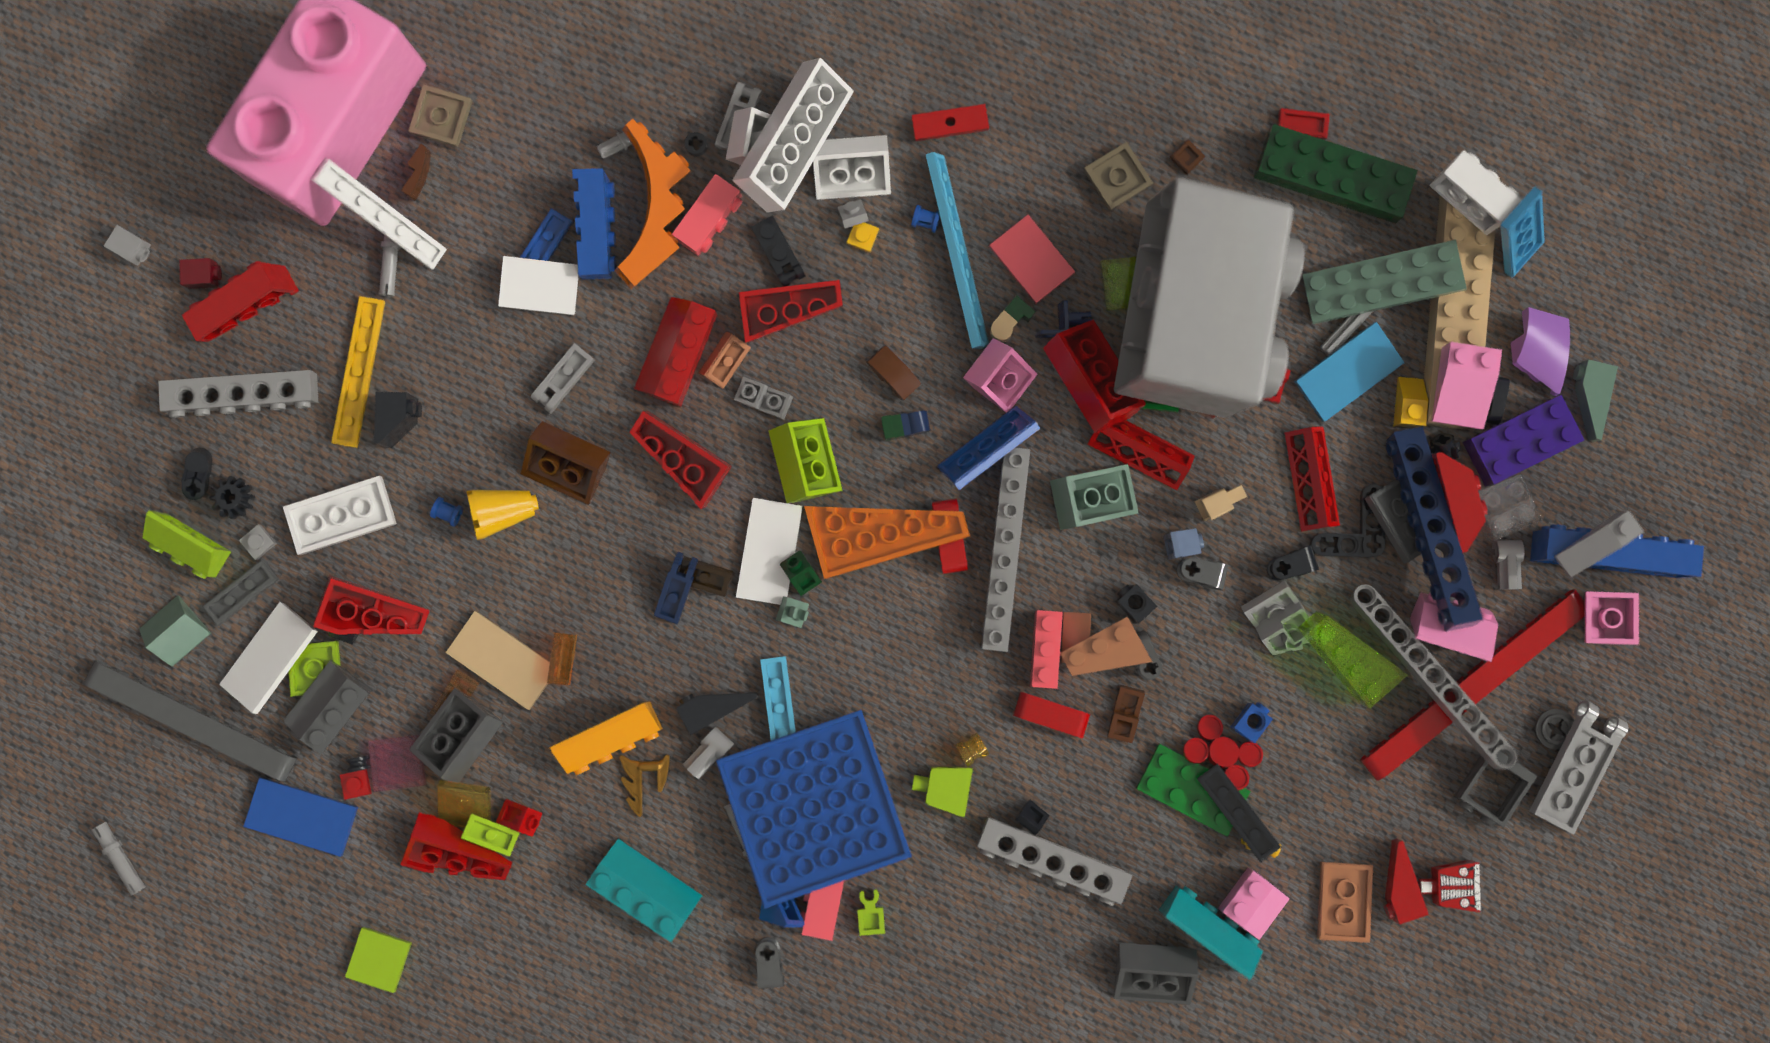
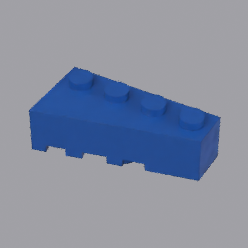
M603 168L572 169L573 179H576L578 182V190L573 191L574 202L576 203L577 211L580 210V215H576L575 218L577 235H581V240L576 241L578 275L581 279H612V272H615L616 269L615 256L611 257V247L616 245L615 232H611V222H615V209L610 207V198L615 196L614 183L610 182Z

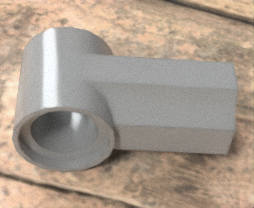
M1495 540L1492 544V549H1495L1493 561L1497 565L1498 590L1522 589L1521 562L1524 559L1522 540Z
M717 727L701 741L699 748L683 763L685 768L697 779L703 776L715 761L721 759L734 745Z

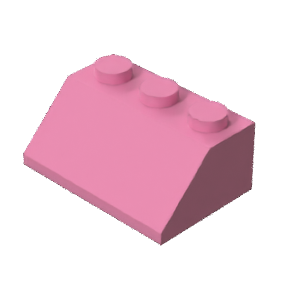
M1420 593L1410 617L1416 639L1491 662L1498 623L1490 610L1480 608L1484 620L1475 626L1445 632L1444 625H1441L1438 620L1439 609L1436 600H1433L1431 593ZM1457 600L1451 602L1454 606L1458 607L1459 604Z

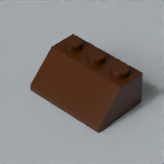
M542 421L529 437L521 475L589 505L606 470L610 451Z

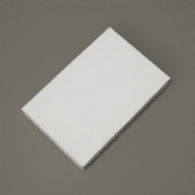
M503 256L498 306L575 315L579 276L578 265Z

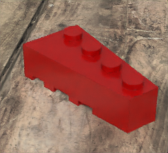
M256 261L250 264L244 273L229 278L228 284L222 288L210 291L208 293L209 297L203 301L191 304L189 306L190 310L182 314V317L196 341L210 342L238 326L237 320L245 321L258 315V308L274 306L281 302L279 297L283 294L290 293L293 295L299 292L284 265Z
M642 411L629 432L655 458L667 474L679 484L680 488L694 500V503L700 509L706 508L732 465L649 411Z

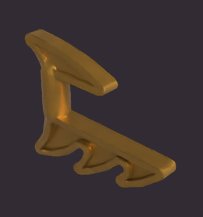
M669 754L659 761L630 760L624 755L620 756L623 769L633 780L631 782L624 776L621 778L625 788L635 798L634 801L632 798L627 797L626 801L638 817L642 816V771H657L658 792H661L668 776Z

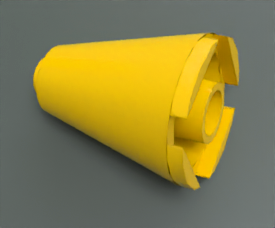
M466 491L477 540L484 539L535 516L534 510L539 509L536 495H531L530 491Z

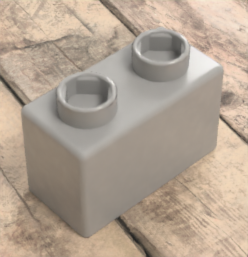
M1176 177L1147 202L1114 385V392L1116 394L1227 418L1260 404L1263 398H1272L1278 392L1288 365L1287 343L1282 338L1273 337L1279 299H1287L1294 292L1302 274L1305 257L1303 243L1299 239L1290 237L1294 214L1293 207L1290 204L1181 177Z

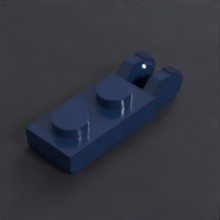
M679 551L676 554L672 568L668 571L654 616L677 625L692 586L693 574L698 563V559L693 557L689 562L687 574L679 572L678 569L683 561L684 554Z

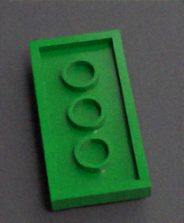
M1158 744L1136 789L1227 837L1233 827L1197 780L1199 776L1209 769L1199 764L1190 763L1184 756ZM1245 788L1239 791L1246 800L1250 791Z

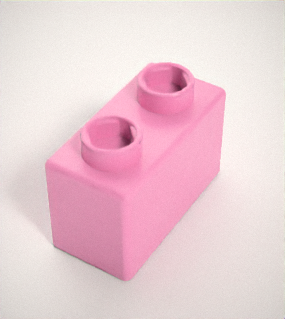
M299 0L209 141L207 151L211 156L251 185L316 224L325 226L331 221L341 202L314 183L311 178L326 158L356 180L423 74L426 63L394 23L355 0Z

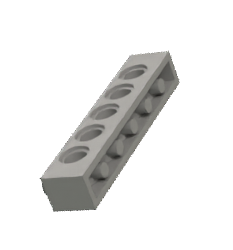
M311 370L158 381L160 411L169 414L171 418L185 417V413L194 412L195 416H208L210 411L220 410V414L236 413L235 409L244 408L245 412H260V407H270V410L277 411L285 410L286 405H295L297 409L311 408V404L318 403L317 373ZM290 385H293V394L289 397H286V388ZM268 387L269 393L267 397L261 399V390ZM239 389H242L243 397L237 401L235 394ZM214 391H217V400L215 402H211V394ZM192 392L193 399L189 404H186L185 398L187 394Z
M988 816L976 844L978 848H981L980 853L994 858L996 854L1005 858L1004 863L1018 868L1019 864L1029 867L1027 872L1042 877L1044 873L1053 877L1051 881L1058 885L1066 887V884L1069 883L1076 886L1075 891L1086 896H1090L1091 893L1100 896V901L1114 906L1115 902L1122 904L1133 876L1127 871ZM1002 837H1010L1012 839V846L1007 850H1002L998 847V842ZM1027 846H1032L1036 849V854L1032 859H1025L1022 856V851ZM1050 856H1057L1060 863L1058 867L1050 869L1046 866L1047 859ZM1075 865L1083 867V874L1079 878H1073L1070 875V870ZM1098 875H1105L1107 877V883L1104 887L1098 888L1094 885V880Z

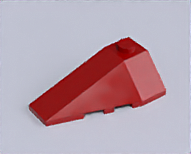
M329 575L313 627L338 635L422 634L430 610Z
M419 812L400 865L427 873H434L435 868L449 869V875H458V872L465 870L470 871L471 875L477 878L505 880L512 862L493 850L461 839L463 831L444 819Z

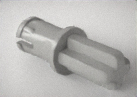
M617 132V136L597 146V150L603 159L623 149L628 150L627 147L632 145L624 132L620 134Z

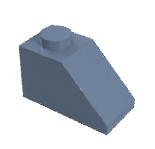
M1197 528L1163 535L1168 560L1201 554V548H1204L1202 534L1197 533Z

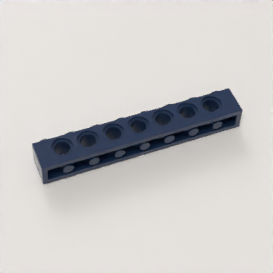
M1423 426L1393 432L1386 440V451L1393 460L1394 477L1400 482L1401 500L1407 506L1409 512L1408 522L1414 528L1416 535L1415 545L1423 558V571L1429 577L1431 583V597L1433 600H1436L1439 609L1438 620L1441 625H1444L1445 632L1475 626L1484 619ZM1405 453L1410 454L1414 461L1408 460ZM1412 477L1418 478L1421 485L1414 483ZM1420 500L1427 503L1428 509L1421 506ZM1427 524L1432 525L1436 533L1429 531ZM1435 548L1442 551L1443 557H1439L1435 553ZM1442 572L1450 576L1451 582L1443 578ZM1450 597H1454L1458 601V607L1451 603Z

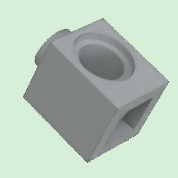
M116 225L104 244V247L137 266L148 258L151 244Z

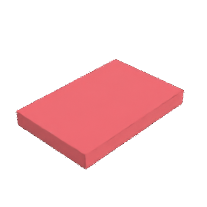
M1029 215L1025 216L989 245V248L1035 304L1075 274L1073 268Z

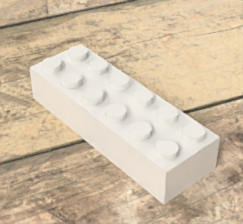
M821 58L805 61L801 64L732 180L767 213L785 210L854 92Z

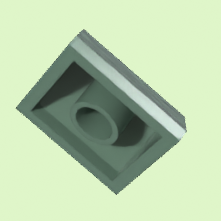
M179 595L139 628L145 648L171 667L211 634Z

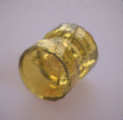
M978 733L971 735L967 742L961 741L955 744L967 767L974 764L975 759L990 755Z

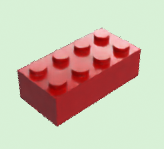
M1094 319L1057 333L1043 347L1094 433L1130 419L1146 405L1142 399L1114 392L1119 360Z

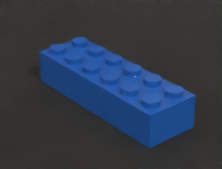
M1565 525L1542 526L1541 530L1533 531L1530 561L1560 565L1554 556L1592 529L1577 527L1576 529L1566 530ZM1640 534L1622 548L1588 568L1672 578L1701 577L1704 546L1694 545V540L1689 539L1669 541V537L1652 536V538H1643V534Z

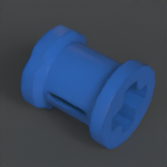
M917 205L911 226L925 227L936 233L940 213L938 210L933 212L922 209L920 205Z
M438 497L433 504L430 517L434 519L438 517L455 527L460 520L464 508L460 505L456 507L445 502L444 498Z

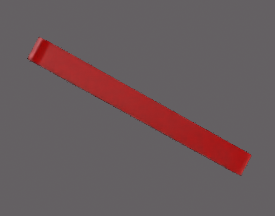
M1576 589L1568 591L1564 594L1566 597L1563 599L1559 598L1545 610V614H1539L1529 622L1524 631L1521 629L1509 638L1505 646H1499L1494 651L1491 662L1487 660L1483 662L1482 660L1467 672L1468 675L1465 678L1462 676L1456 681L1474 704H1477L1585 617V600ZM1452 691L1443 694L1445 701L1448 703L1455 702V695ZM1434 700L1428 703V708H1422L1412 716L1408 724L1405 725L1404 723L1392 732L1388 740L1384 739L1372 748L1367 757L1366 755L1362 756L1360 761L1376 781L1386 777L1453 723ZM1463 710L1461 716L1467 711Z

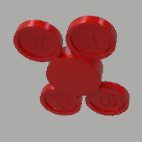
M1205 715L1199 720L1197 731L1203 739L1212 742L1208 746L1200 738L1188 740L1183 746L1184 757L1193 764L1202 763L1208 757L1212 765L1218 763L1222 769L1227 768L1225 770L1226 775L1240 791L1248 785L1249 774L1244 767L1234 764L1239 760L1245 767L1252 768L1259 765L1263 759L1262 748L1257 743H1251L1250 741L1243 743L1238 748L1235 741L1231 738L1220 737L1223 732L1221 720L1214 715Z

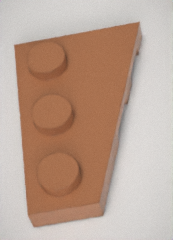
M1128 617L1060 653L1072 676L1152 662Z

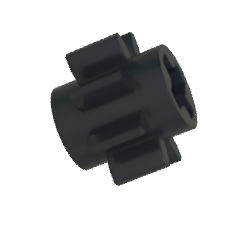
M1442 433L1436 435L1433 440H1430L1431 446L1429 448L1431 454L1442 452L1454 460L1459 458L1458 452L1461 451L1460 441L1454 440V435Z

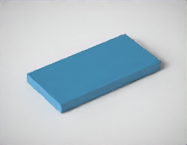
M1536 187L1532 188L1500 225L1504 271L1511 278L1519 272L1545 242L1542 191Z
M1373 322L1294 382L1320 420L1325 422L1405 362L1378 323Z

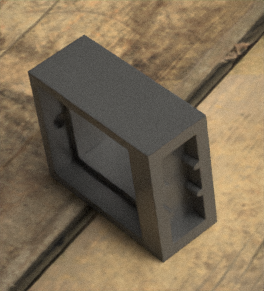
M1501 751L1497 752L1498 762L1505 765L1508 761V756ZM1480 755L1453 797L1460 801L1458 805L1469 813H1472L1474 810L1480 814V820L1492 828L1494 825L1504 827L1537 776L1517 762L1512 767L1504 769L1518 780L1494 815L1467 797L1488 764Z

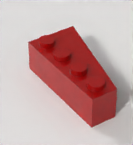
M840 280L739 292L745 343L753 342L843 307Z

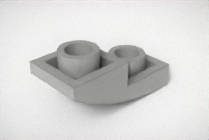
M743 377L734 400L784 420L793 396Z

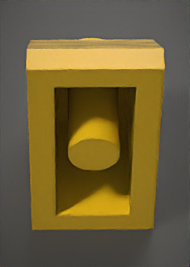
M1398 377L1393 427L1417 428L1426 426L1428 397L1424 379Z

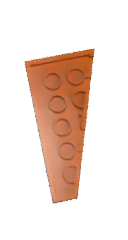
M804 506L824 579L970 537L964 513L958 511Z

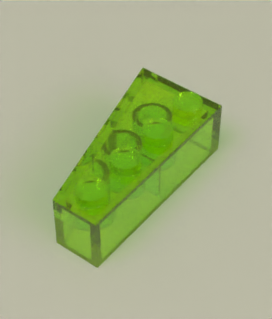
M1316 611L1298 627L1299 631L1360 704L1368 708H1372L1408 676L1396 665L1325 614Z

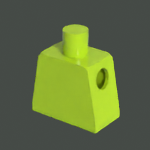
M931 767L929 777L914 775L912 790L926 792L925 804L965 817L973 768Z

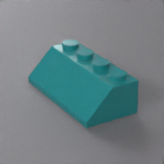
M619 838L586 883L588 887L669 942L673 941L703 896Z
M1176 885L1159 908V911L1247 979L1251 980L1263 953V950L1257 946L1260 941L1248 932L1243 936L1237 931L1239 926L1228 917L1222 920L1215 915L1218 912L1216 908L1206 901L1202 905L1195 900L1196 893L1186 886L1181 889Z

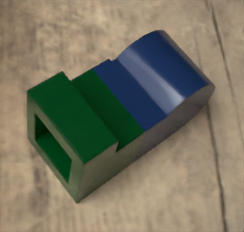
M927 411L881 417L885 442L930 431Z

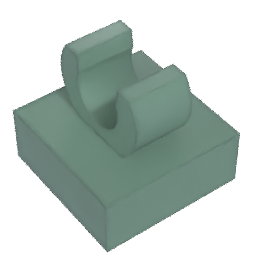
M783 596L776 620L802 628L803 622L808 617L809 612L807 609L809 604Z

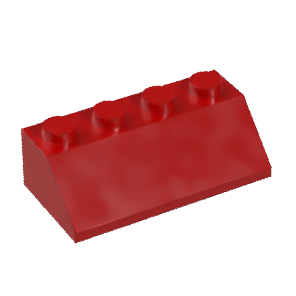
M671 297L634 389L681 407L718 316L716 311L693 301Z

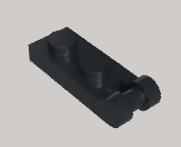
M773 215L751 227L783 287L791 285L790 282L797 278L800 280L806 277ZM791 264L793 270L784 273L782 268Z

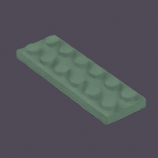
M1456 240L1303 274L1313 324L1467 290Z

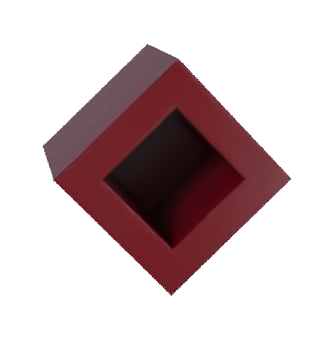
M210 258L179 260L180 285L188 289L219 287L218 280L222 279V270L216 261Z

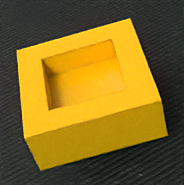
M867 223L854 225L847 244L870 253L879 228Z

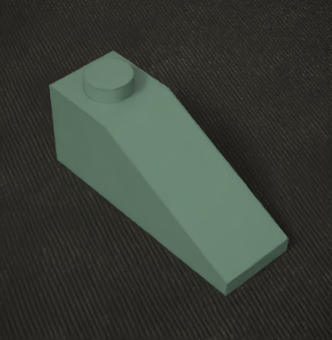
M1588 359L1576 366L1573 379L1576 380L1575 391L1587 439L1589 442H1596L1602 440L1618 366Z

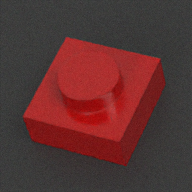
M367 769L340 775L344 800L372 794Z

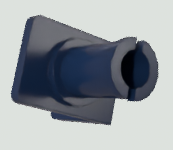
M1063 300L1058 304L1059 330H1040L1035 334V338H1053L1057 333L1065 331L1069 327H1075L1091 321L1092 319H1088V317H1091V312H1069L1068 301Z

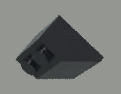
M375 392V444L385 448H393L418 424V417L422 416V404L418 402V398L407 392Z

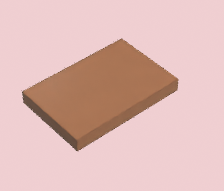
M1321 861L1317 939L1370 943L1373 865Z

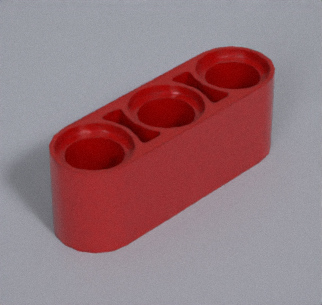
M957 498L932 502V510L959 512ZM963 539L938 546L942 574L968 571Z
M1021 691L1013 713L1015 717L1082 739L1091 715Z

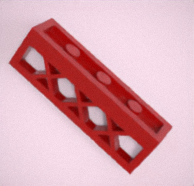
M1127 420L1093 433L1088 442V445L1124 464H1128V466L1175 490H1178L1195 457V455ZM1101 432L1109 436L1112 443L1104 444L1096 440ZM1128 446L1133 449L1134 454L1127 456L1121 452L1120 447ZM1149 457L1155 460L1157 466L1149 467L1144 464L1142 459ZM1173 469L1179 472L1180 475L1177 480H1174L1166 475L1165 470Z
M1308 427L1285 432L1301 532L1340 526L1324 427ZM1294 436H1304L1305 445L1301 451L1295 447ZM1302 459L1309 466L1305 476L1299 472L1298 465ZM1306 484L1313 489V495L1310 500L1303 496V489ZM1310 509L1317 513L1318 524L1308 525L1307 514Z

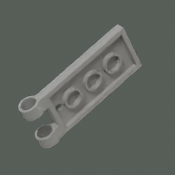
M1587 700L1581 701L1576 706L1574 712L1576 719L1529 810L1532 814L1573 835L1622 738L1628 732V723L1616 716L1610 717L1605 722L1603 729L1605 735L1592 729L1591 726L1599 715V707Z

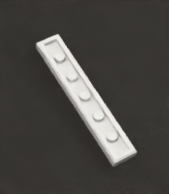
M324 159L311 178L314 183L428 268L434 269L447 250L329 159Z

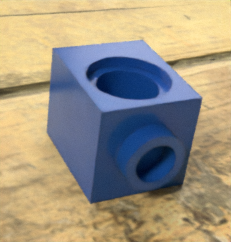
M1258 702L1255 705L1248 703L1230 727L1246 740L1255 743L1273 718L1267 715L1270 711ZM1251 714H1255L1258 717V724L1254 728H1250L1247 724V719Z

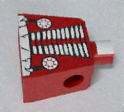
M1465 860L1431 867L1432 878L1418 879L1421 893L1432 894V902L1442 907L1481 912L1479 862Z

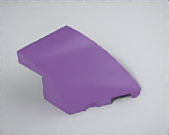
M1528 307L1522 311L1524 334L1511 342L1513 365L1522 372L1527 373L1536 383L1541 381L1551 389L1550 394L1557 396L1560 394L1564 383L1569 358V319Z

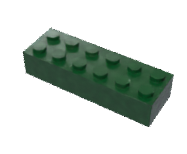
M1273 124L1267 133L1253 178L1396 224L1404 216L1418 170Z

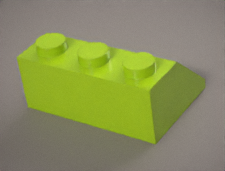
M824 418L789 422L768 430L787 504L843 491Z
M148 510L146 513L142 538L150 543L148 547L159 553L165 551L171 555L170 560L181 566L187 564L193 568L191 571L193 574L203 579H206V577L216 578L230 555V550L169 514Z

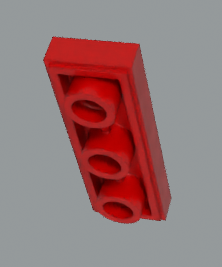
M986 104L911 116L915 142L989 130ZM952 120L955 124L948 126L946 122Z

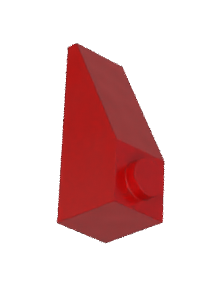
M1396 838L1391 843L1385 892L1387 904L1384 905V909L1388 918L1393 919L1394 922L1400 925L1429 914L1404 842Z

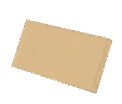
M474 611L446 651L452 658L528 710L532 708L559 669L477 611Z

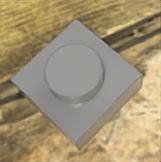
M862 200L850 201L838 207L844 228L869 221Z
M260 524L256 525L239 540L255 560H258L277 544Z

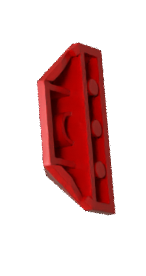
M1442 452L1432 454V458L1462 553H1465L1469 550L1486 522L1487 506L1485 501L1480 499L1478 490H1481V483L1479 477L1474 475L1473 470Z

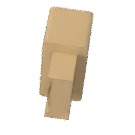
M1242 485L1228 491L1224 488L1216 490L1194 502L1203 520L1207 521L1233 510V503L1247 497Z

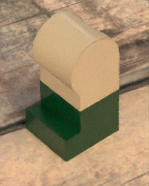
M1016 296L993 322L990 329L991 338L1002 343L1008 341L1013 329L1022 318L1028 323L1036 311Z

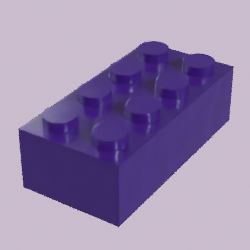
M1559 395L1463 441V444L1484 486L1487 487L1584 441V438L1562 395Z

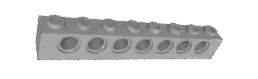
M1014 448L1002 457L981 649L1008 652L1030 449Z

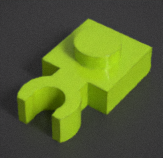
M874 889V897L871 900L864 897V890H861L859 897L865 908L857 909L859 935L885 934L883 906L876 907L875 905L879 899L878 890Z

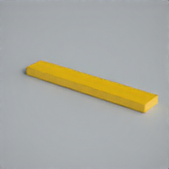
M359 296L331 440L332 444L358 448L385 306L384 300Z

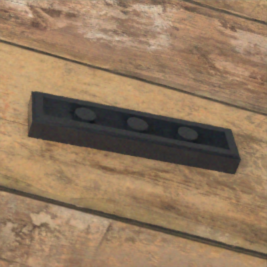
M1218 763L1197 778L1260 863L1281 848L1280 844Z

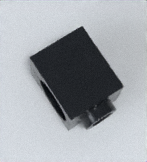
M1127 584L1117 593L1120 598L1115 601L1135 624H1139L1157 607L1137 584H1134L1132 587ZM1132 595L1138 596L1141 601L1140 607L1136 610L1130 608L1128 604V599Z

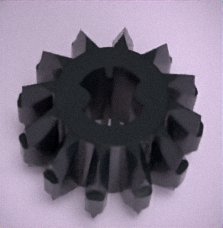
M229 476L227 481L224 479L218 480L220 487H211L216 492L215 496L209 497L211 501H216L212 509L215 511L220 510L219 516L221 517L229 516L230 519H236L237 515L244 517L246 515L244 507L248 509L253 508V505L248 503V500L256 498L255 495L248 494L253 487L248 484L245 485V479L239 478L236 480L234 476ZM235 494V500L229 501V495L233 496Z

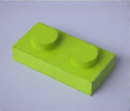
M471 814L461 839L510 857L520 832Z

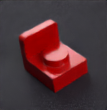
M505 799L496 823L532 837L539 826L542 813Z

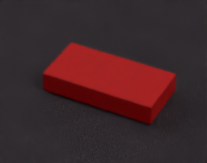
M1280 108L1277 125L1326 140L1330 114Z

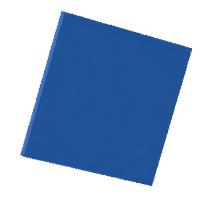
M862 710L716 760L764 909L912 857Z

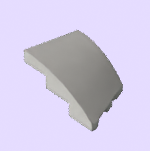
M1285 580L1241 606L1244 614L1256 628L1261 641L1272 655L1282 654L1291 650H1302L1303 644L1317 641L1319 646L1327 643Z

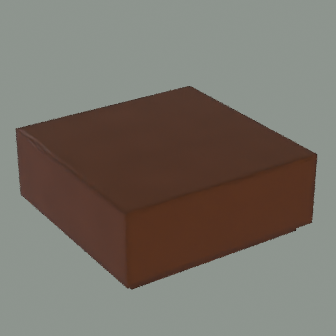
M1188 139L1170 156V159L1188 175L1206 156Z

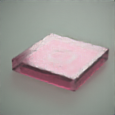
M420 734L368 741L374 792L427 785L424 763L409 751Z

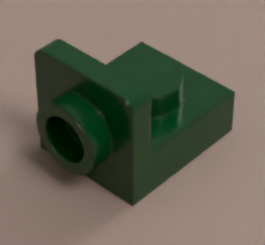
M801 551L796 552L780 563L781 568L800 596L822 583Z

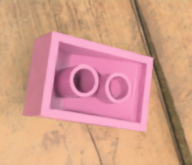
M1455 342L1442 346L1431 422L1484 429L1499 376L1502 350Z

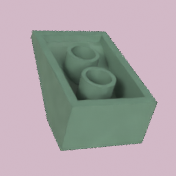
M1128 464L1050 481L1060 530L1139 513Z

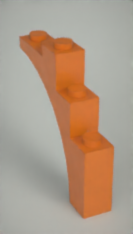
M634 119L624 126L623 132L634 146L642 163L647 183L648 204L645 223L637 243L626 259L615 269V272L631 290L679 249L677 245L678 240L670 231L666 232L664 228L676 219L685 208L682 206L684 204L682 199L676 193L672 194L669 190L691 171L688 168L689 163L682 155H677L673 152L666 157L663 147L657 141L653 142L647 135L649 132L641 122L637 123Z

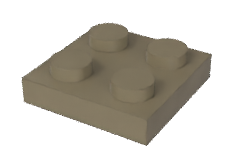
M423 84L408 132L458 148L473 100L469 97Z
M1127 142L1084 168L1085 174L1110 212L1153 185L1152 180Z

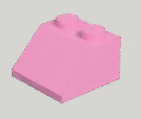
M993 338L963 378L976 391L1007 413L1019 400L1037 376V373L1012 347Z
M1585 592V643L1639 645V593Z
M1247 868L1218 909L1260 940L1286 905L1289 898L1255 871Z

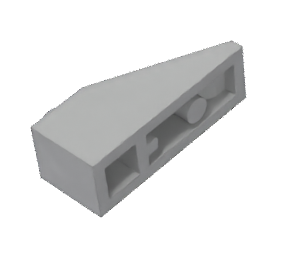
M1629 510L1617 512L1554 557L1568 577L1571 578L1622 548L1644 531Z

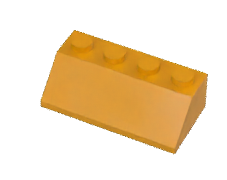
M645 702L550 747L565 772L567 774L574 772L577 776L589 770L588 764L598 761L600 765L612 759L611 753L621 750L623 754L636 748L634 742L644 739L646 743L659 737L658 731L663 728L651 702Z

